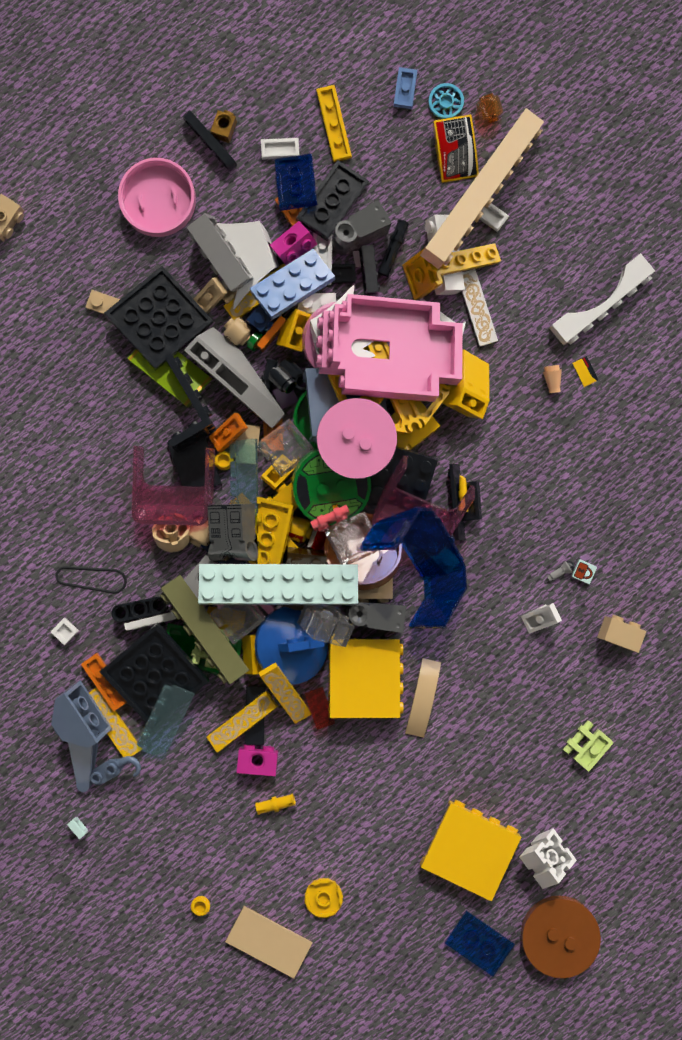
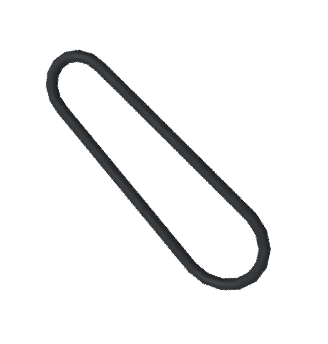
M63 566L55 574L57 582L62 585L113 594L123 591L127 584L125 574L117 569ZM62 569L118 572L123 576L124 584L121 589L111 591L61 582L58 574Z

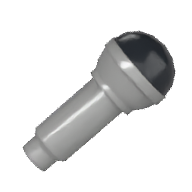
M565 561L560 568L550 573L547 578L551 581L563 574L572 573L575 569L574 563L572 561Z

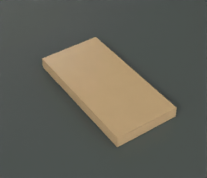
M243 906L225 941L292 978H295L312 945V942L246 906Z

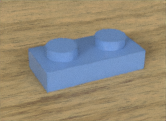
M399 67L393 107L412 109L417 78L416 69Z

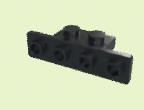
M449 464L448 478L451 481L449 495L453 506L451 507V515L454 518L452 532L455 540L461 541L466 540L464 521L482 520L479 481L466 482L468 512H461L458 493L460 465Z

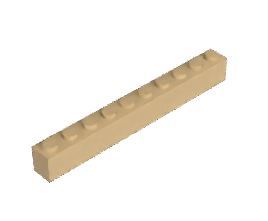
M527 108L524 110L420 254L421 257L437 269L443 264L447 266L453 257L451 255L453 249L457 251L463 243L461 240L463 235L466 237L474 228L471 226L473 221L476 223L484 214L481 211L483 207L486 209L494 200L491 197L493 193L496 195L504 186L501 183L503 179L507 181L514 172L511 170L513 165L517 167L523 159L521 156L522 152L527 153L533 145L530 142L532 138L536 140L543 131L540 129L544 123L543 120Z

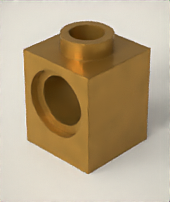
M227 110L223 112L217 111L210 130L215 139L230 143L237 124L236 116ZM222 123L229 124L227 128L220 127Z

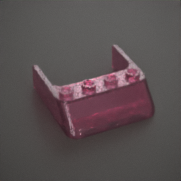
M134 446L132 518L134 521L140 524L200 526L205 524L208 520L207 505H212L214 497L215 449L206 448L204 486L149 485L145 482L143 477L144 447Z
M403 456L382 491L372 517V525L380 531L422 549L438 552L444 547L475 499V486L471 485L456 508L447 510L396 487L407 469L408 457Z

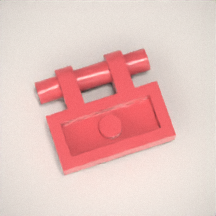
M347 505L340 508L336 507L332 512L320 515L310 523L314 531L319 530V532L330 528L329 524L335 521L338 524L347 520L350 511Z

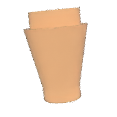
M559 365L544 367L543 375L549 393L561 392L562 369H560Z

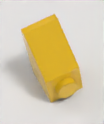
M295 309L282 326L276 344L302 352L303 330L312 314Z

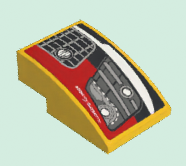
M471 114L433 121L435 148L441 182L477 177L479 174Z

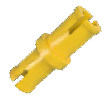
M293 793L278 798L274 796L270 800L255 803L258 815L271 811L279 812L280 809L296 806Z

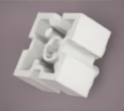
M554 828L537 835L531 842L532 846L526 848L520 855V859L528 870L533 869L535 872L533 877L542 889L559 884L566 875L564 871L569 870L577 861L568 848L564 849L562 847V839Z

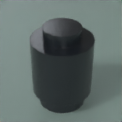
M275 366L270 370L269 380L281 392L288 394L295 389L297 385L295 377L283 366Z

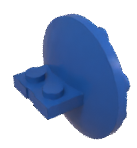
M283 607L272 611L261 622L255 637V654L262 670L276 662L291 684H300L314 677L326 660L328 651L327 634L319 618L312 612Z

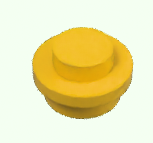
M226 451L219 452L214 459L216 467L220 470L230 469L234 462L232 455Z
M204 896L195 897L191 903L192 912L197 916L206 915L210 910V901Z

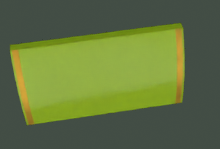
M136 349L127 358L187 408L191 406V401L168 362L155 371ZM180 352L176 353L174 358L178 356L184 366L181 369L184 374L188 373L193 383L190 385L193 390L197 389L201 393L212 378Z

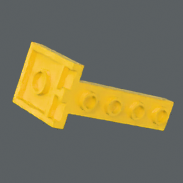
M494 243L451 252L453 257L447 266L443 264L439 269L420 256L424 249L402 266L413 298L418 300L443 284L441 278L443 275L494 265L501 262Z

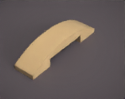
M422 658L411 712L405 731L406 734L423 738L425 736L441 662Z

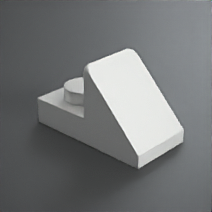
M554 603L545 604L521 616L529 634L562 621Z

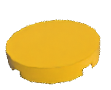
M319 878L307 887L305 904L310 913L319 918H328L335 915L341 908L343 893L335 881L329 878Z

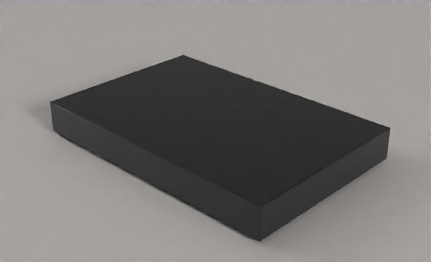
M206 437L180 453H177L167 442L186 497L222 484Z

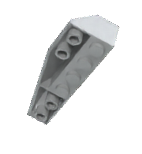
M214 327L196 336L184 350L191 359L272 429L285 416L241 350Z

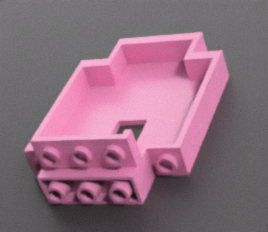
M347 294L345 301H342L341 304H335L332 311L324 310L321 317H318L317 329H320V336H317L316 347L320 349L319 355L316 356V367H319V374L342 375L339 376V388H342L343 395L434 402L439 396V384L458 385L462 380L463 323L440 321V303ZM356 340L389 342V359L358 357L352 352L351 345Z

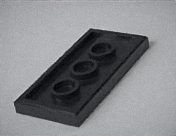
M337 161L298 214L296 221H300L303 226L328 241L334 233L337 223L344 219L369 181L340 161Z

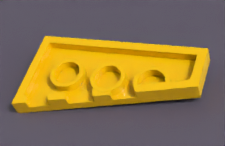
M257 497V564H282L295 506Z

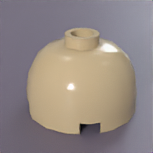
M171 514V517L167 518L165 516L159 518L152 527L153 539L157 546L170 553L183 550L191 539L189 537L191 527L189 521L184 516L178 514Z

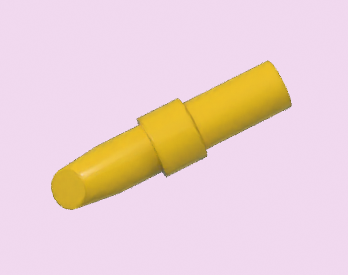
M460 475L458 491L461 512H468L466 478Z

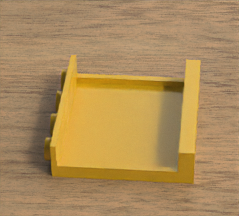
M329 639V718H400V714H403L404 709L403 702H400V694H403V683H400V675H403V663H400V655H403V644H400V639Z
M449 800V806L425 857L420 862V866L437 876L492 901L521 840V836L517 833L518 829L513 826L507 825V827L500 825L501 821L490 816L487 819L482 816L483 813L475 808H472L471 811L465 808L464 803L458 800L454 802Z

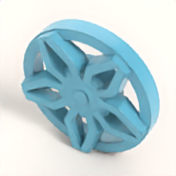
M450 83L436 86L429 96V108L440 119L456 117L464 105L463 93L457 86ZM441 88H449L446 93L440 90ZM456 92L458 93L460 100L454 98ZM434 95L438 101L432 104V97ZM436 104H439L440 107L434 108ZM452 108H459L455 113L452 114ZM443 109V114H440L437 111ZM449 109V115L446 114L445 110Z

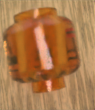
M490 93L479 97L476 107L482 121L487 120L488 123L499 120L498 116L503 113L499 96Z

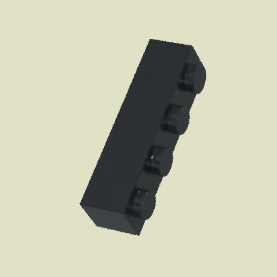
M363 245L359 248L364 295L377 294L380 290V285L377 282V262L374 257L375 249H373V245Z

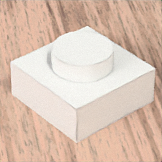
M63 618L51 631L64 645L79 632L66 618Z

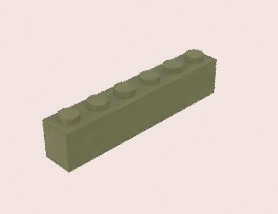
M181 575L161 588L162 594H160V597L166 605L170 603L173 607L171 612L177 620L181 619L183 621L185 632L189 636H194L196 639L194 644L200 652L204 650L207 654V662L212 668L216 667L220 672L217 675L223 684L227 682L230 685L249 671L203 605L198 604V598Z

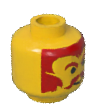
M294 515L288 537L293 541L303 543L306 539H310L313 528H311L310 520Z

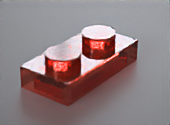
M323 686L305 692L316 729L335 724L334 718L328 717L329 703Z

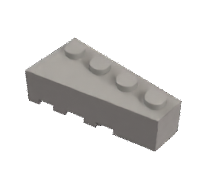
M204 213L187 226L189 230L188 235L194 243L197 242L201 247L199 251L202 256L210 260L212 263L210 265L211 269L216 275L219 274L223 279L221 283L226 290L236 292L251 281L253 276L242 259L234 255L236 250L228 240L225 241L226 234L223 229L215 225L218 222L216 218Z

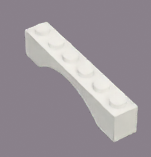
M640 253L622 269L619 283L610 298L588 311L566 313L552 324L549 329L563 346L566 343L571 345L579 338L578 334L582 330L586 333L594 326L592 322L596 319L601 321L606 317L608 309L611 307L616 309L623 303L621 300L626 295L630 297L638 291L636 287L642 283L643 286L652 279L650 275L655 270Z

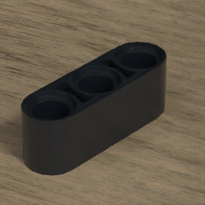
M153 597L118 604L113 607L111 615L115 621L122 622L162 614L168 610L169 603L166 605L161 597ZM157 600H161L164 603V608L161 611L155 608ZM138 604L144 605L145 611L143 614L137 613L136 607ZM120 607L126 611L124 618H120L117 614Z

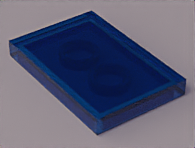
M312 153L275 159L280 211L318 205Z
M467 910L445 941L446 945L491 976L495 975L515 945L514 942Z

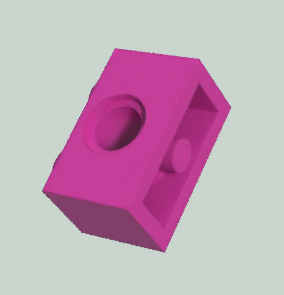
M298 221L272 242L270 247L285 265H288L314 248L317 242L303 224Z
M244 744V747H240L238 752L237 773L276 776L278 750H274L272 746H263V749H255V745ZM260 755L263 758V763L255 764L253 756Z

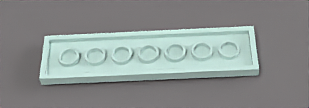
M199 564L198 604L358 605V564Z

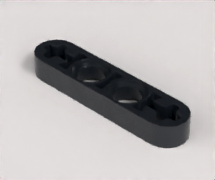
M190 110L182 116L183 120L198 137L201 136L204 140L203 143L210 151L213 150L216 157L229 172L236 168L237 163L200 120Z

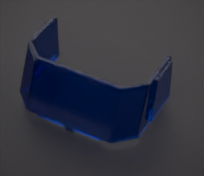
M417 506L376 522L361 543V551L395 550L401 543L424 581V600L411 620L409 627L411 629L445 628L467 590L466 565L455 545L454 537L449 535L440 517H437L432 508Z

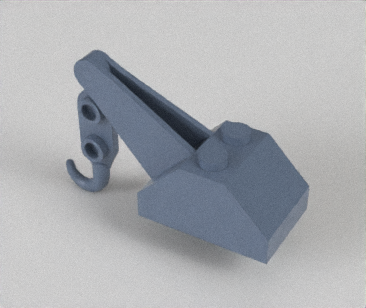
M81 680L71 685L55 699L51 725L61 740L68 742L76 787L79 791L86 792L93 784L101 785L116 777L128 763L136 767V772L133 776L139 775L141 771L140 762L132 756L109 759L95 767L98 742L112 727Z

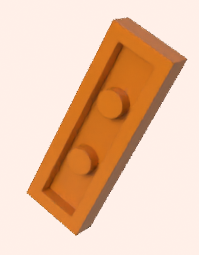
M99 653L94 654L81 664L113 712L127 703L100 673V670L106 664Z

